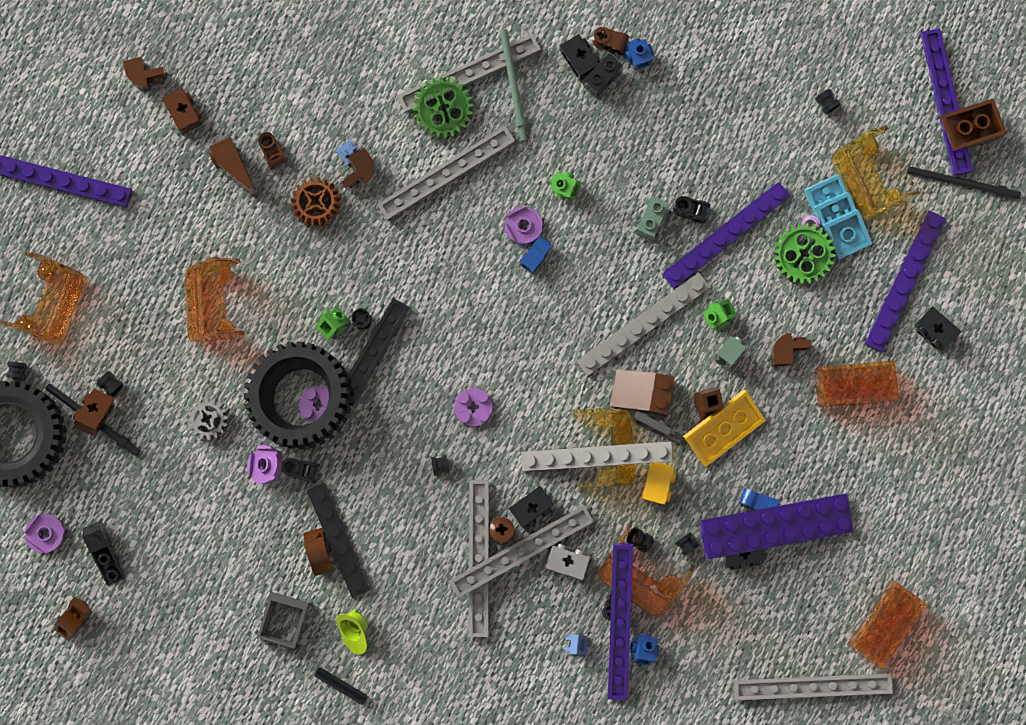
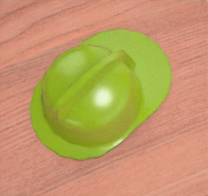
M358 609L348 614H339L336 618V623L344 644L352 653L363 654L367 650V640L365 637L368 629L367 620L360 614Z

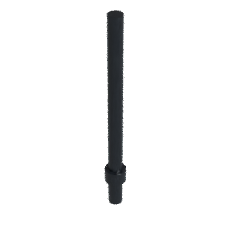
M909 166L908 174L991 192L1000 197L1008 196L1019 199L1021 196L1020 191L1007 189V186L1003 185L994 186Z
M49 383L45 389L75 412L77 409L82 408V406ZM103 424L100 430L116 441V445L122 449L125 448L134 456L139 455L141 450L131 444L127 437L119 435L106 424Z

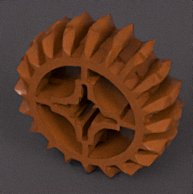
M310 177V183L303 180V187L299 184L296 186L299 192H292L296 197L290 199L292 203H295L291 205V209L295 210L294 216H299L298 221H304L305 226H308L311 222L312 228L316 227V223L322 228L323 221L329 225V218L336 220L333 213L340 214L337 208L342 207V204L337 201H340L342 198L341 195H337L339 193L338 188L333 189L334 183L328 185L327 179H324L321 183L320 177H317L316 182H314L313 178ZM313 189H322V190H323V191L320 190V191H319L318 193H316V194H313V193L310 192V190H313ZM328 194H330L331 196V205L329 209H327L324 205V201ZM303 196H305L308 200V204L306 205V209L304 211L301 208V201ZM311 198L313 200L319 199L320 205L316 206L315 204V206H313L314 204ZM315 211H320L324 213L319 216L309 215L310 213L312 214Z

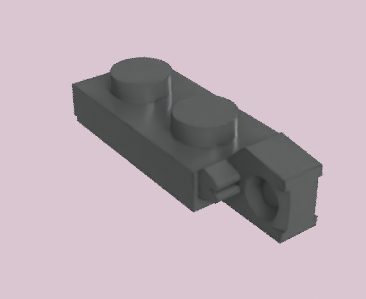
M637 411L632 419L639 426L677 444H680L684 438L685 432L679 428H669L666 422L656 421L651 418L650 414L641 411V413Z

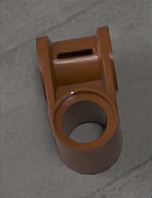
M599 27L594 32L592 42L599 49L610 51L613 54L616 52L618 53L617 55L622 56L625 54L630 37L628 34ZM600 35L604 36L603 40H599Z
M270 132L260 134L258 143L270 170H273L275 166L282 163H288L273 134ZM265 139H272V144L269 146H264L263 142Z

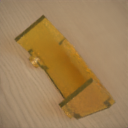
M888 126L870 129L835 151L832 155V163L837 173L840 174L846 191L850 193L855 208L859 210L864 220L898 207L920 194L919 190L903 195L896 188L886 191L871 160V157L875 156L879 149L875 138L889 129Z
M596 408L573 411V417L594 416V422L597 426L610 428L612 446L633 444L631 415L626 410ZM635 464L603 467L598 473V483L578 484V490L628 487L635 481Z

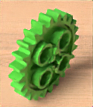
M439 76L438 82H436L435 78H431L432 84L425 81L426 88L419 86L421 94L415 93L418 100H413L412 102L417 104V107L412 108V110L418 113L413 117L420 118L417 125L424 124L423 131L429 128V135H432L435 131L436 137H439L440 133H442L443 137L446 138L449 132L453 137L454 130L461 133L459 127H467L464 123L465 120L471 121L467 114H473L472 111L468 110L469 107L473 106V104L468 103L472 96L465 95L469 91L468 89L462 91L463 83L458 86L456 85L457 79L450 83V77L443 81L442 76ZM446 90H451L453 92V97L451 100H446L444 98V92ZM437 91L440 92L442 103L447 104L445 112L449 123H446L444 112L438 109L441 104L436 94ZM429 96H433L436 101L431 107L426 104V99ZM457 108L459 110L457 118L450 116L451 109ZM435 114H439L442 120L439 124L435 125L432 118Z
M806 222L805 228H802L801 224L798 223V229L791 225V232L784 230L786 236L779 235L782 241L781 243L775 242L779 249L773 250V252L779 256L775 257L774 260L780 261L776 267H783L780 272L781 274L788 273L786 279L793 276L794 283L797 279H800L801 284H803L804 279H807L808 283L811 284V278L818 282L819 274L825 277L823 271H831L827 266L828 264L834 265L830 258L836 257L835 254L831 253L836 248L829 245L833 242V239H826L829 233L821 234L823 228L817 231L816 224L809 228V224ZM805 235L808 239L807 244L799 245L797 237ZM815 239V243L808 251L810 256L808 258L804 257L798 267L795 268L794 264L801 256L799 251L801 249L805 250L811 240ZM815 246L823 248L824 252L821 256L813 254L812 250ZM788 251H794L797 254L794 261L786 259ZM803 262H810L813 266L812 270L804 272L801 268Z

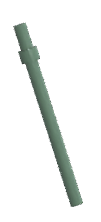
M503 29L500 30L516 115V119H514L515 126L518 127L520 142L527 141L525 128L527 123L526 118L523 117L508 30Z

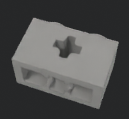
M558 543L556 547L552 546L545 569L583 580L590 557L586 556L587 553L577 549L575 553L568 551L567 546ZM568 556H570L571 561L574 562L573 564H569V566L566 567L565 562L562 561V559H565Z

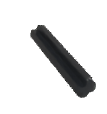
M319 667L314 674L316 678L359 704H365L368 698L366 694L323 668Z

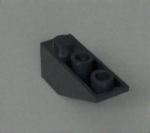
M102 521L83 528L82 538L106 585L109 586L125 579L116 552Z

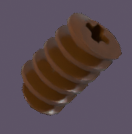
M505 517L493 520L489 530L491 538L498 543L509 542L514 535L513 523ZM499 526H503L504 529H507V531L504 532V535H501L500 532H496V530H499Z

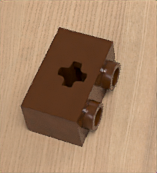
M180 88L162 97L182 135L202 125L199 120L202 116L198 108L194 109L191 103L194 101L189 92L185 93L183 88ZM182 108H185V113H182Z
M93 388L90 394L87 393L82 402L83 406L81 409L76 410L73 419L75 428L96 437L114 407V398Z

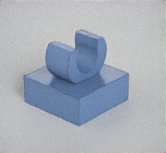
M350 139L338 148L336 153L349 166L350 163L347 158L359 149Z
M576 634L566 636V640H571L570 647H564V650L570 651V654L586 655L588 636Z

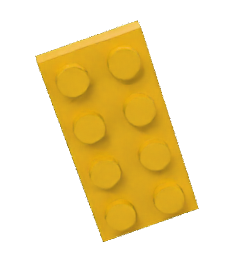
M742 390L723 405L724 408L716 410L683 436L704 467H707L766 421L747 391Z

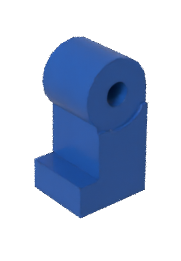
M540 236L526 255L522 257L519 265L534 274L546 258L553 244Z
M749 489L743 490L739 504L752 510L778 506L779 500Z

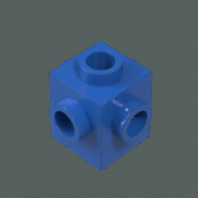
M646 39L631 41L627 46L625 56L628 63L631 62L634 71L652 65L653 49L651 44H647Z
M643 633L632 639L629 647L631 663L648 666L655 663L659 654L658 638H652L650 634Z

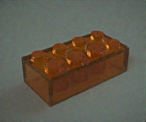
M895 361L819 366L814 369L818 408L895 402L899 399Z
M891 581L846 645L878 669H883L928 604L898 582Z

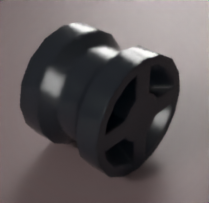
M8 362L9 370L6 373V378L25 380L24 370L27 368V364Z
M442 455L440 458L431 457L434 476H438L440 473L449 474L447 455Z
M691 532L675 543L677 547L681 548L683 556L699 546V543L693 540Z

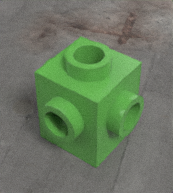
M564 171L563 174L557 172L550 181V190L555 191L554 195L561 199L568 197L575 200L583 182L574 179L575 175Z
M729 299L722 302L715 301L708 305V310L703 312L706 323L711 329L719 327L721 330L729 326V321L738 316Z
M336 307L331 311L329 309L326 310L315 327L329 340L336 335L341 336L347 330L346 326L350 320Z

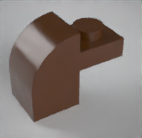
M142 57L123 61L126 76L140 90L149 91L151 90L149 83L160 84L163 80L168 79L163 67L146 70Z
M363 147L347 158L355 171L340 181L344 188L348 186L350 189L360 183L358 179H361L363 183H367L373 176V160Z
M792 333L781 336L771 349L772 367L791 366L793 364V351L809 350L812 347L811 340H806V337H796L792 340Z
M713 387L695 393L694 405L698 409L700 422L716 410L724 408L719 388Z
M322 528L303 533L305 550L314 576L333 571L331 557L326 546Z
M74 597L69 602L67 611L56 621L54 631L68 642L79 632L92 614L87 603Z

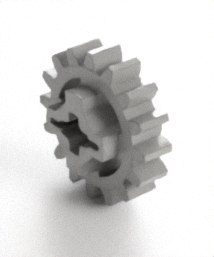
M206 398L203 404L197 401L198 406L192 405L193 412L187 413L191 416V419L186 420V422L192 424L188 429L190 431L195 430L193 433L195 437L200 434L201 440H204L205 436L208 441H211L212 436L218 439L219 432L225 433L223 427L229 426L225 421L230 418L224 415L228 412L227 409L221 410L223 404L219 403L216 405V400L214 399L209 403V400ZM206 407L215 408L217 411L210 412ZM198 412H199V413H200L199 418L196 420V416H197V414H198ZM205 414H207L209 417H212L210 419V425L204 422L206 420ZM220 419V424L216 427L217 420ZM206 427L210 432H202L199 429Z

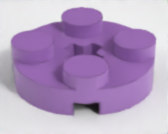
M524 206L517 207L506 218V234L511 241L518 245L531 244L542 233V218L534 209ZM521 221L524 223L528 222L527 230L519 228Z
M321 386L308 388L301 396L299 410L307 422L312 423L324 413L329 400L327 388ZM320 400L324 407L316 411V407L313 404Z
M470 388L461 392L454 404L456 417L460 422L469 427L483 425L490 418L493 410L492 401L488 394L477 388ZM472 401L475 402V405H479V409H476L475 413L468 409Z
M258 446L255 448L257 450L251 453L248 458L247 470L249 475H252V480L259 484H270L273 481H278L282 469V452L272 446Z
M50 514L33 517L25 528L27 545L39 553H51L57 550L62 545L66 534L61 520ZM42 529H43V530H47V529L49 530L48 533H49L50 535H49L48 538H47V537H45L44 539L41 538V536H42L41 530H42Z

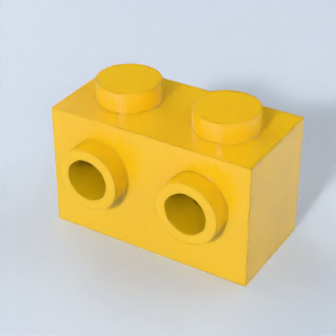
M650 463L641 500L662 506L665 505V502L670 501L672 491L669 490L670 483L674 484L677 473L673 472V466L662 463Z

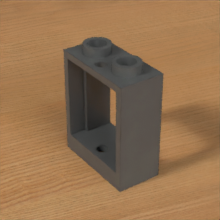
M271 592L257 638L262 639L261 643L270 646L273 643L280 644V649L291 651L292 648L297 649L310 603ZM275 602L302 609L292 642L266 634Z

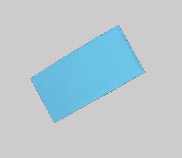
M836 174L804 189L814 215L821 222L820 227L823 228V233H829L827 240L833 239L830 246L836 248L833 252L838 260L872 245L861 214L855 208L850 193L846 191L840 174Z

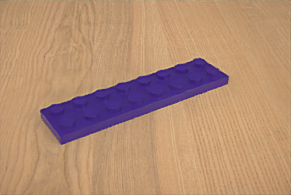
M847 493L699 520L706 559L853 532Z

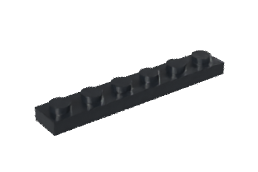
M392 298L348 374L351 380L349 385L353 387V393H350L353 403H349L352 407L410 309L409 306L395 298Z
M323 483L307 490L351 597L354 598L370 591L326 484Z

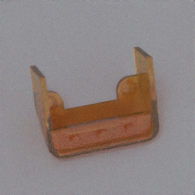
M26 252L25 256L40 262L37 273L39 278L47 283L33 317L22 315L18 318L16 324L0 320V324L42 341L60 344L64 340L85 287L86 278L82 273L46 256Z
M212 257L186 269L188 339L191 342L231 340L244 335V331H235L231 321H225L224 284L231 280V267L241 263L240 259Z
M628 524L616 543L627 544L623 540L633 524ZM613 548L598 571L600 581L612 588ZM691 564L682 579L675 575H667L658 583L632 565L631 602L654 617H662L693 574L695 566Z

